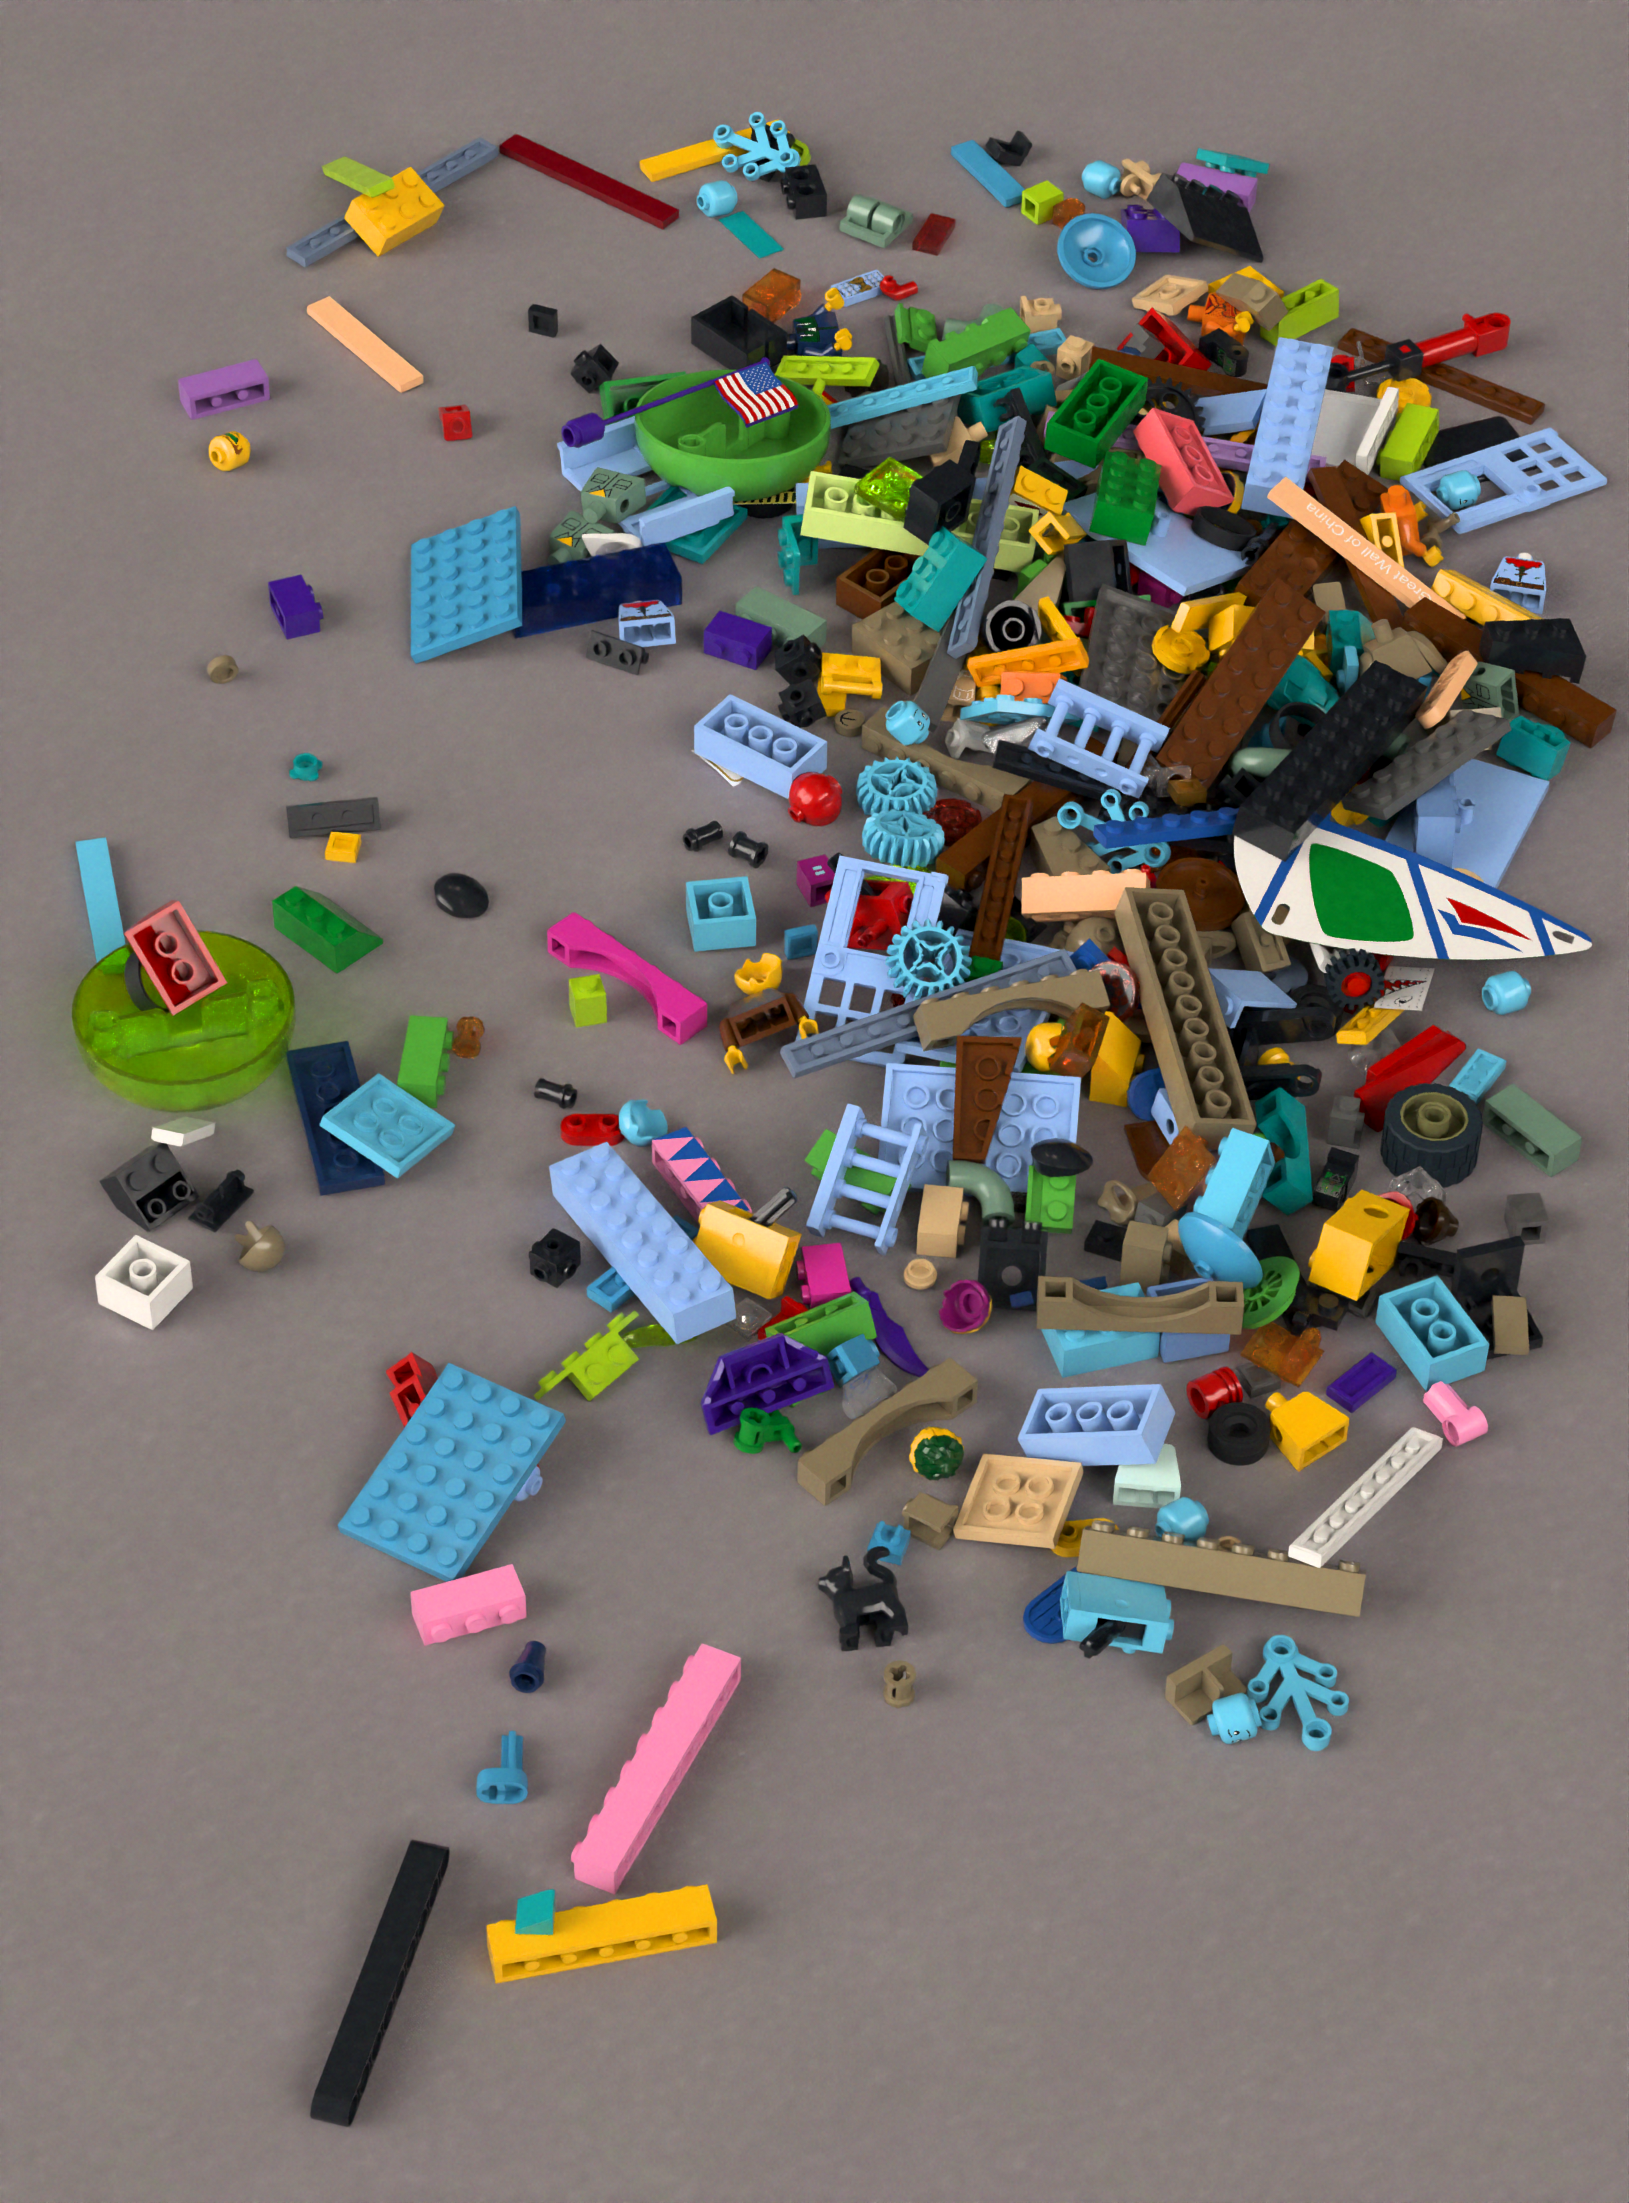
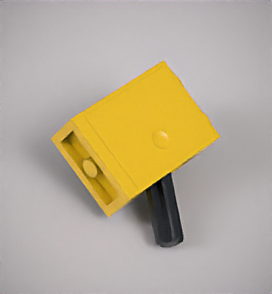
M784 1187L755 1214L721 1200L708 1203L700 1212L698 1218L700 1228L697 1237L692 1241L728 1283L769 1300L782 1296L802 1234L774 1222L797 1203V1194L789 1187Z

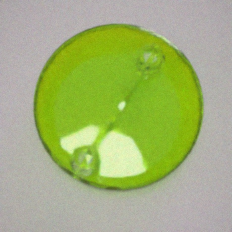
M197 930L227 984L172 1016L171 1013L166 1014L161 1008L140 1011L128 994L124 977L127 959L134 951L129 943L115 949L96 963L85 975L76 990L72 1003L73 1034L83 1063L99 1082L117 1096L134 1105L161 1112L192 1113L211 1110L235 1102L250 1094L275 1072L287 1054L295 1032L296 1003L292 983L280 963L268 952L242 938L214 931ZM141 964V979L146 993L155 1004L166 1008L167 1006Z

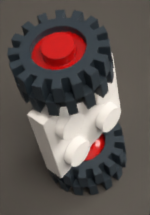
M1309 942L1318 967L1324 972V980L1329 995L1334 1003H1338L1339 1007L1344 1008L1347 1005L1348 1010H1354V1005H1358L1360 1010L1364 1008L1363 1003L1368 1002L1369 1005L1374 1003L1373 996L1378 999L1380 998V990H1384L1385 987L1383 982L1385 978L1378 960L1375 959L1372 953H1368L1364 949L1356 951L1355 948H1351L1348 950Z

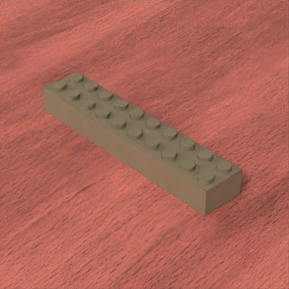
M1125 887L1114 915L1183 1148L1218 1150L1221 1140L1224 1136H1229L1232 1128L1253 1134L1257 1124L1184 890Z

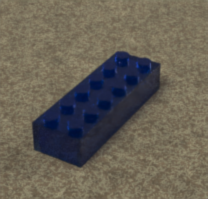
M665 542L521 571L522 626L512 629V633L515 639L618 618L619 606L635 601L659 600L666 607L681 605L682 576Z

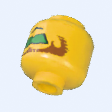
M226 432L214 437L210 441L209 458L219 470L231 471L245 465L249 460L250 443L239 432Z

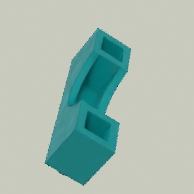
M1279 1087L1255 1102L1257 1126L1270 1143H1276L1285 1153L1284 1158L1274 1164L1262 1197L1289 1216L1313 1201L1305 1106Z

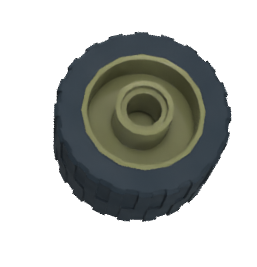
M1423 1083L1406 1087L1404 1090L1397 1092L1390 1099L1385 1110L1380 1154L1383 1157L1384 1165L1401 1181L1417 1187H1427L1429 1189L1446 1188L1464 1181L1466 1177L1471 1175L1473 1168L1477 1164L1483 1128L1481 1110L1478 1109L1475 1101L1471 1100L1464 1092L1441 1084Z

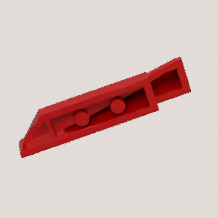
M1433 1024L1367 1069L1365 1085L1354 1091V1098L1361 1099L1359 1112L1365 1113L1364 1123L1374 1131L1381 1132L1384 1125L1385 1110L1390 1099L1406 1087L1423 1083L1431 1084L1466 1050L1465 1042L1451 1032L1444 1031Z
M413 1352L386 1370L387 1376L396 1387L389 1393L404 1427L438 1379L433 1365Z

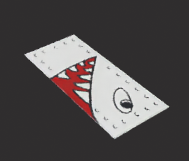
M1388 966L1384 976L1385 981H1383L1385 987L1384 990H1380L1381 996L1379 999L1377 998L1374 1008L1422 1011L1435 968Z

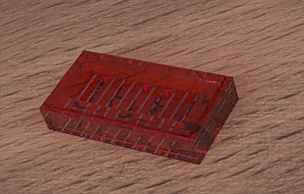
M931 213L914 239L912 250L938 256L956 226V219Z

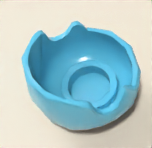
M646 1099L629 1100L619 1112V1128L622 1135L631 1144L638 1147L651 1146L652 1140L666 1135L668 1131V1124L664 1113L660 1109H649L646 1105L648 1103Z

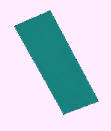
M744 211L718 219L759 259L784 250Z

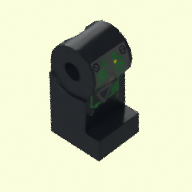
M1220 328L1199 338L1198 350L1209 361L1211 360L1221 367L1226 375L1241 377L1246 374L1249 351L1240 342Z
M1331 1147L1327 1163L1314 1189L1313 1205L1335 1212L1340 1209L1357 1178L1359 1155Z

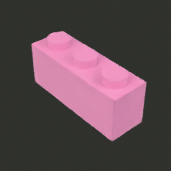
M513 1564L411 1592L412 1615L424 1646L445 1642L451 1638L469 1633H478L487 1628L514 1623L517 1620L526 1618V1595Z

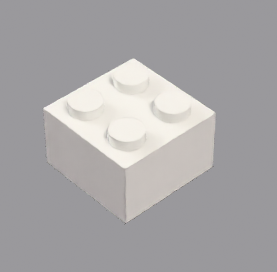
M135 1235L95 1276L98 1303L151 1330H154L193 1289L189 1260L138 1235Z

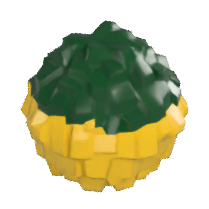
M928 1426V1428H924L914 1437V1441L910 1445L909 1461L912 1463L913 1469L928 1480L938 1481L939 1479L956 1475L955 1471L962 1464L964 1457L962 1439L948 1429Z

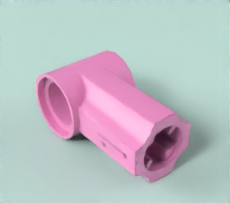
M1440 1381L1433 1384L1429 1391L1424 1394L1423 1402L1442 1423L1443 1433L1452 1446L1457 1447L1487 1433L1488 1424L1483 1412L1476 1406L1469 1408L1449 1384H1444Z

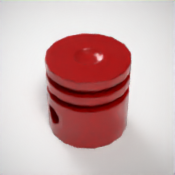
M1227 1366L1189 1381L1186 1391L1190 1405L1202 1419L1210 1418L1219 1407L1225 1404L1243 1401L1241 1384L1236 1374Z

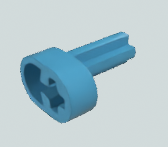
M509 1731V1735H502L501 1768H487L478 1774L476 1793L481 1801L491 1804H516L522 1802L527 1797L528 1777L523 1771V1736H516V1731Z

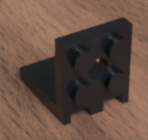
M989 1219V1225L982 1224L978 1281L985 1286L991 1296L992 1308L1037 1311V1304L1018 1308L1012 1307L1009 1295L1038 1289V1276H1045L1048 1229L1042 1228V1222L1022 1221V1227L1009 1226V1220ZM1009 1266L1017 1267L1022 1274L1020 1282L1013 1286L1007 1285L1002 1279L1003 1270Z
M1520 1235L1457 1249L1451 1293L1488 1341L1487 1360L1510 1355L1494 1353L1491 1302L1493 1295L1521 1297L1517 1288L1525 1244ZM1527 1309L1529 1350L1542 1347L1543 1336Z

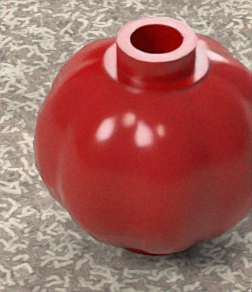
M818 772L802 773L795 778L789 789L788 799L791 806L788 808L789 815L797 823L802 821L812 826L831 824L837 819L842 808L841 795L843 791L840 784L831 775L826 776Z

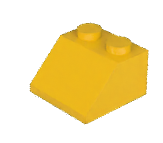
M1105 1011L1092 1056L1089 1100L1127 1107L1129 1084L1137 1073L1143 1072L1145 1055L1140 1054L1141 1040L1112 1012Z

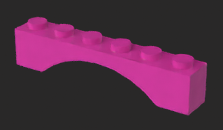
M572 912L547 929L549 954L569 968H582L603 972L631 985L644 996L652 1007L657 1019L658 1030L679 1045H682L707 1027V1003L701 997L694 995L678 981L662 973L655 965L649 964L639 957L636 952L620 944L613 936L594 926L590 920L584 919L576 912Z

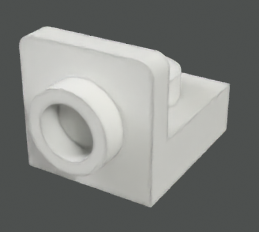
M957 718L945 737V744L951 757L958 759L965 747L973 751L981 750L991 753L995 745L981 742L983 733L990 731L988 725ZM992 733L983 736V738L994 740Z

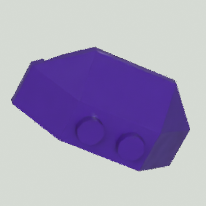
M779 1333L719 1356L700 1404L708 1434L711 1436L741 1424L739 1420L740 1415L746 1408H758L770 1413L835 1387L828 1358L825 1355L783 1333Z

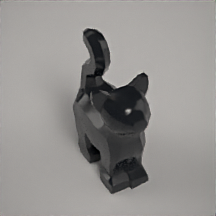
M876 1546L870 1549L863 1557V1565L867 1571L883 1582L853 1588V1574L847 1555L843 1556L841 1566L830 1569L827 1575L818 1579V1589L824 1592L833 1602L834 1617L841 1626L838 1636L842 1651L858 1650L859 1629L863 1625L875 1624L878 1628L874 1631L876 1647L891 1646L894 1631L900 1632L902 1636L908 1635L905 1608L899 1600L896 1588L897 1579L890 1569L877 1563L878 1559L887 1557L890 1554L889 1549L884 1546Z

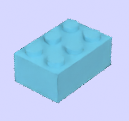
M1232 1128L1229 1136H1224L1218 1148L1220 1158L1216 1167H1210L1205 1180V1184L1208 1185L1204 1196L1199 1195L1196 1199L1193 1212L1207 1215L1219 1221L1243 1240L1274 1167L1275 1159L1269 1140Z
M1438 1275L1379 1296L1375 1323L1426 1392L1429 1391L1433 1384L1440 1381L1444 1384H1449L1485 1371L1489 1343Z
M1139 1282L1100 1290L1120 1296L1145 1297ZM1041 1329L1062 1378L1157 1358L1159 1353L1160 1332Z

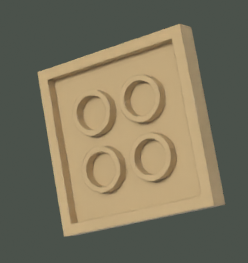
M983 1453L953 1528L955 1538L1055 1549L1084 1473L1082 1463Z

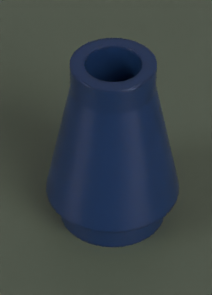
M528 1642L524 1651L509 1671L512 1686L520 1692L532 1693L544 1683L546 1647L541 1642Z

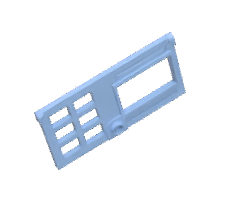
M1551 427L1400 477V484L1408 491H1412L1441 519L1448 517L1453 512L1431 492L1436 491L1440 487V480L1444 475L1461 470H1467L1477 477L1484 474L1507 494L1456 512L1460 522L1452 525L1451 528L1458 534L1524 512L1535 511L1549 506L1551 503L1607 484V478L1559 438L1558 433ZM1546 443L1552 449L1538 454L1531 447ZM1521 449L1529 457L1511 462L1504 454ZM1563 457L1569 464L1554 468L1547 461ZM1536 465L1543 472L1529 477L1522 470ZM1579 471L1586 478L1570 482L1564 475ZM1553 480L1560 487L1545 491L1538 484Z
M839 856L804 1002V1008L809 1015V1019L815 1020L817 1013L838 1017L836 1027L845 1025L847 1019L857 1021L880 1013L884 992L902 995L905 988L904 986L894 988L893 984L896 978L888 977V970L892 967L885 965V960L889 956L847 948L864 874L868 873L917 883L907 922V927L911 930L913 921L917 920L921 927H923L925 920L928 918L931 921V926L936 927L945 887L948 884V875L936 872H920ZM924 941V942L927 943L928 945L932 946V943H933V942H931V941ZM910 947L903 953L907 969H910L913 962H915L912 956L913 951ZM923 959L922 964H923V963L926 964L928 961H926L925 959ZM924 977L918 978L919 980L924 981ZM825 979L846 983L840 1007L819 1003ZM855 985L876 989L870 1014L849 1010ZM910 992L906 997L905 1004L914 1001V993ZM799 1028L795 1042L801 1040ZM895 1044L893 1054L873 1051L850 1060L886 1067V1063L906 1064L907 1053L898 1052Z

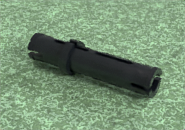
M1272 522L1268 524L1259 536H1254L1248 541L1246 548L1241 552L1242 561L1246 557L1248 558L1245 564L1254 565L1282 533V526L1278 530L1276 529L1279 523Z

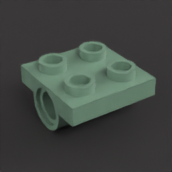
M856 194L848 205L847 216L840 221V231L885 248L913 223V213L870 196L865 197Z

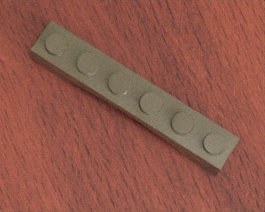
M885 707L879 709L862 725L863 749L879 757H886L889 760H895L898 757L899 760L910 758L912 763L920 761L922 767H929L930 773L934 774L936 784L994 812L1001 807L1004 794L1017 795L1032 783L1031 779L994 769L990 765L973 764L951 758L931 748L924 741L920 744L913 743L908 746L901 744L886 729L887 719L885 716L889 709Z
M1079 969L1065 977L1059 978L1057 974H1054L1034 983L1022 980L1013 983L1008 988L999 989L998 986H992L973 995H970L969 992H961L953 995L951 999L942 1001L939 998H930L921 1003L913 1018L924 1052L954 1046L957 1042V1036H961L974 1023L989 1015L1005 1010H1041L1075 1022L1102 1016L1110 1006V1002L1100 970L1088 972V969Z
M1038 1276L1037 1329L1241 1335L1244 1313L1243 1282L1208 1281L1193 1289L1177 1294L1159 1297H1130L1097 1290L1073 1277Z
M951 1357L939 1365L932 1366L926 1374L914 1382L907 1383L901 1391L889 1399H883L870 1412L855 1418L849 1426L838 1433L830 1435L824 1443L815 1449L806 1451L798 1459L797 1482L824 1506L828 1505L851 1489L853 1476L860 1461L880 1440L899 1429L913 1424L933 1420H952L976 1404L978 1380Z

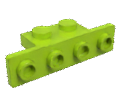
M636 1310L627 1317L621 1312L606 1325L610 1329L607 1334L603 1336L600 1332H597L584 1343L588 1350L582 1355L575 1351L561 1363L565 1368L557 1375L552 1370L538 1382L542 1388L533 1395L538 1401L568 1376L584 1397L591 1401L639 1360L637 1355L618 1334L639 1316Z

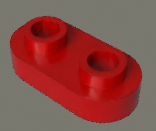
M571 1114L563 1118L560 1124L562 1140L573 1146H597L605 1142L613 1146L621 1143L625 1138L619 1128V1116L615 1114Z

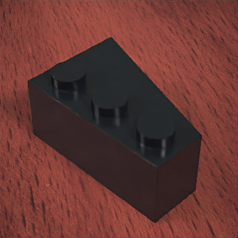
M1570 618L1485 622L1478 648L1484 663L1515 670V673L1524 674V670L1542 673V678L1551 679L1552 675L1570 677V682L1577 684L1580 682L1587 657Z

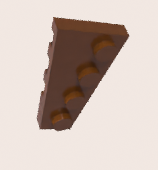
M957 1036L953 1160H965L979 1164L986 1163L1022 1043L1021 1037Z

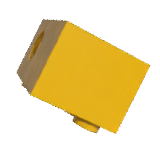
M1363 1189L1353 1198L1349 1197L1345 1201L1344 1206L1323 1225L1318 1247L1313 1251L1308 1262V1267L1311 1268L1308 1281L1357 1301L1394 1266L1410 1209ZM1368 1266L1372 1268L1373 1272L1367 1273Z

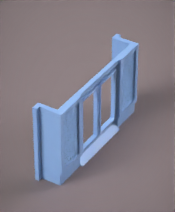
M635 416L605 426L604 436L601 440L580 448L569 447L564 441L557 443V448L560 450L562 475L581 491L597 467L631 476L651 471L652 469L637 446L634 427ZM663 480L646 486V496L666 490L671 485ZM679 486L687 495L686 497L633 516L630 515L618 524L625 533L633 534L640 538L641 548L646 550L718 524L719 520L733 516V496H735V491L731 487H725L703 496H697L688 489Z

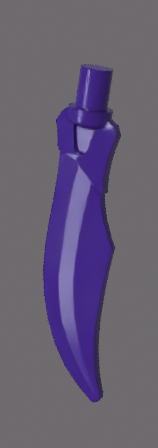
M860 1277L852 1278L849 1281L852 1291L869 1302L877 1334L874 1340L882 1353L904 1372L917 1377L926 1374L929 1369L916 1355L903 1327L886 1315L878 1293L870 1291L868 1287H865Z

